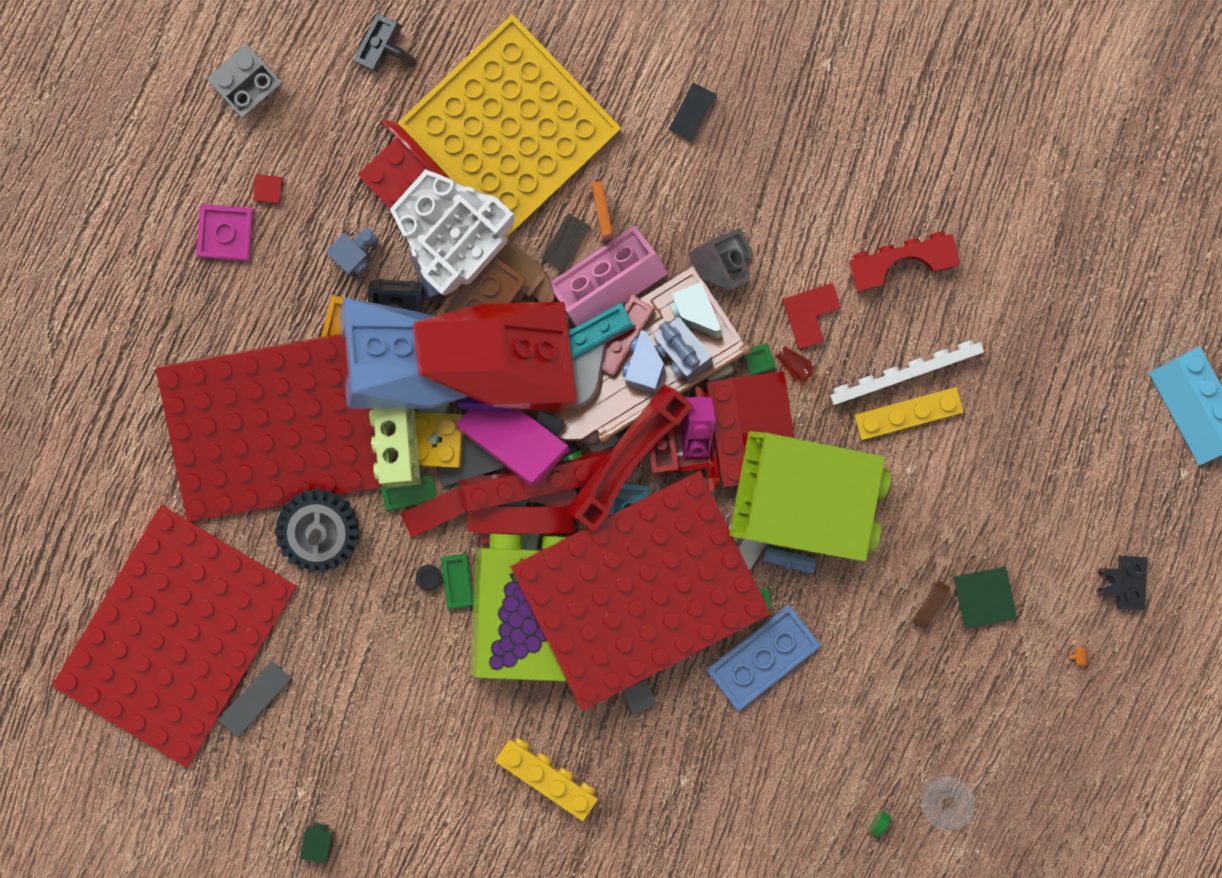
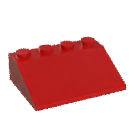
M784 371L706 383L708 397L712 398L716 418L714 437L722 488L739 485L749 431L795 438Z

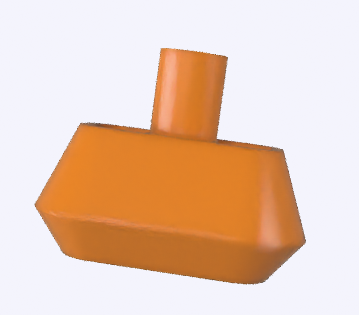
M1084 646L1076 649L1075 654L1070 655V660H1076V665L1084 668L1088 665L1087 649Z

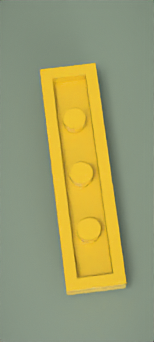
M957 387L855 414L854 417L860 439L864 440L963 413V408Z

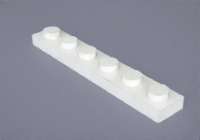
M973 340L958 344L959 350L949 353L947 348L933 353L934 359L924 362L923 357L908 362L909 368L899 371L898 366L884 370V376L875 380L873 375L859 379V385L849 388L848 384L833 388L834 394L829 396L831 404L833 406L983 353V347L981 342L974 344Z

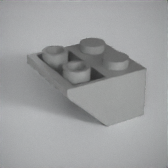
M247 43L207 77L209 82L241 118L245 117L282 84Z

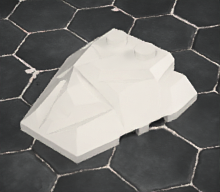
M426 169L390 208L403 236L407 238L412 248L413 256L420 264L422 269L420 271L423 277L442 295L455 291L461 284H470L507 243L506 233L512 228L516 217L496 197L487 196L471 187L462 186L451 179Z

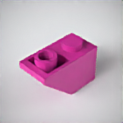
M685 397L693 406L682 419L683 457H708L716 423L712 398Z

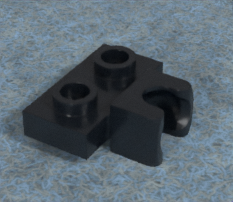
M1119 556L1118 569L1099 568L1097 570L1099 575H1105L1109 579L1108 586L1098 588L1097 594L1117 596L1116 609L1145 610L1147 557Z

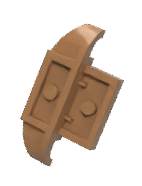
M508 240L496 257L527 279L511 303H519L525 294L527 296L533 295L540 302H552L554 291L551 281L544 271L545 268Z

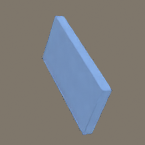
M788 604L709 666L706 671L739 712L818 650L821 645Z

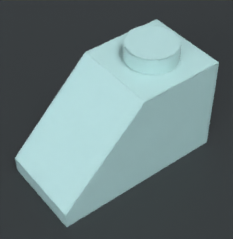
M702 282L672 293L674 302L670 303V307L675 319L680 317L687 327L717 339L723 337Z

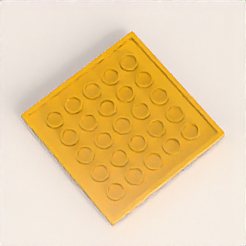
M513 14L397 122L451 180L462 186L471 187L487 196L496 197L516 215L512 228L506 233L507 238L621 130V127Z

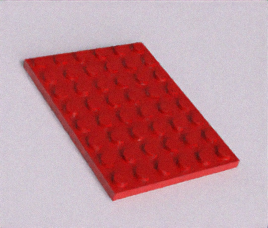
M341 333L156 366L155 370L187 521L191 522L285 505L295 494H300L306 489H309V491L314 490V488H321L320 490L322 491L330 489L332 490L331 493L336 495L337 492L339 494H346L384 486L379 484V480H376L374 475V464H377L378 460L377 453H374L372 449V437H376L375 426H371L370 410H373V408H347L345 384L349 372L346 337H341Z
M697 471L606 517L595 532L586 527L509 566L581 711L771 614L734 538L730 536V530L701 471Z
M161 504L51 686L188 768L296 590L297 585Z

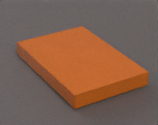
M593 182L592 193L602 242L611 241L612 227L603 182Z

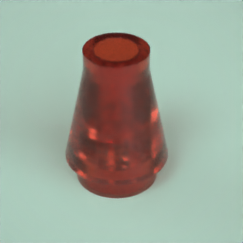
M787 346L776 356L794 381L798 380L801 384L807 381L816 369L812 365V361L794 352Z

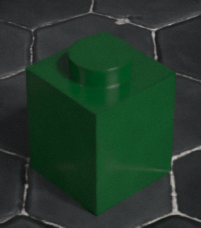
M313 822V826L308 825L305 829L299 859L326 864L334 830L328 829L329 825L321 822Z

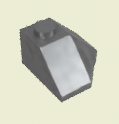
M741 228L712 239L688 253L699 277L722 288L731 290L749 281L747 264L752 258V249Z

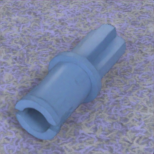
M766 546L763 562L783 566L785 570L791 568L810 574L814 572L816 567L815 558L795 554L793 550L788 552Z

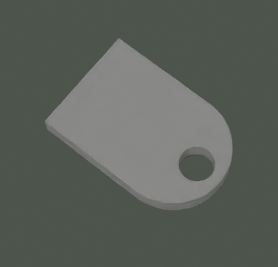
M606 343L572 361L577 402L567 409L581 408L590 403L596 396L600 386Z

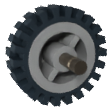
M314 488L312 491L306 489L300 494H295L291 500L285 503L277 519V527L275 529L277 546L281 547L283 557L287 556L289 558L288 562L291 565L294 563L299 565L298 569L302 571L304 568L309 569L310 573H315V570H320V573H324L330 568L334 570L339 564L342 565L346 562L357 544L360 531L358 530L359 519H356L357 513L355 509H351V503L348 500L344 501L341 494L337 492L335 495L331 493L332 490L330 489L325 491L320 490L321 488Z

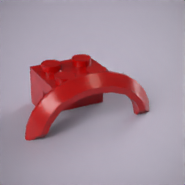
M382 120L381 123L396 138L357 174L389 209L425 169L450 179L423 148L394 120Z
M696 387L697 397H708L701 388ZM682 420L678 426L675 425L649 450L654 476L708 469L710 491H713L720 482L714 433L708 457H683Z

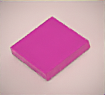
M200 204L196 257L250 261L254 209Z

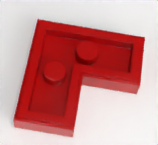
M833 283L782 299L798 350L824 342L816 316L841 308Z

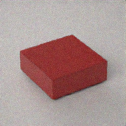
M256 174L253 201L280 204L283 178Z

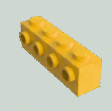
M510 737L495 762L584 821L598 800V796L595 795L596 790L585 782L580 785L574 781V775L565 768L561 767L558 770L552 766V760L543 753L539 752L536 755L530 751V745L521 738L517 737L514 740Z

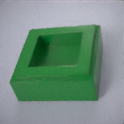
M767 343L750 348L752 352L744 356L750 376L776 368Z

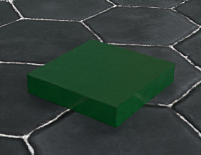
M1006 566L953 577L964 629L1017 618Z

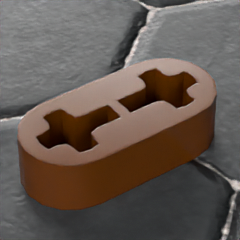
M938 580L918 610L912 623L924 630L943 602L950 587Z

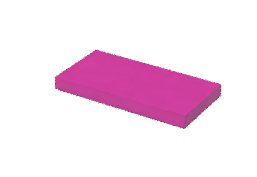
M513 408L512 411L470 409L455 424L461 433L532 487L569 451L568 445L520 409Z

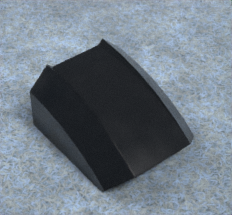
M378 279L370 281L368 302L422 313L423 285L414 280Z

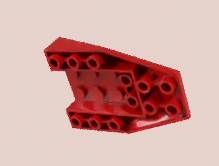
M565 302L480 304L413 323L418 375L492 407L562 412L577 402Z

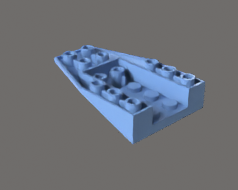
M344 298L339 315L341 337H346L349 372L345 384L347 408L429 409L469 397L418 375L413 323L434 316Z

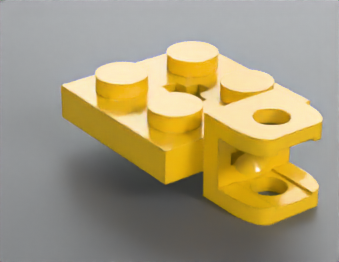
M415 412L419 466L462 468L464 434L456 428L455 424L464 416L463 414ZM396 426L392 428L390 436L396 432ZM435 432H438V437L442 438V443H438L437 447L434 448L433 443L429 442V438L433 437Z

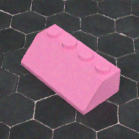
M633 226L552 280L551 284L554 295L559 302H565L566 313L577 327L619 303L624 304L630 299L631 295L636 296L666 276L668 272L653 248L637 227Z

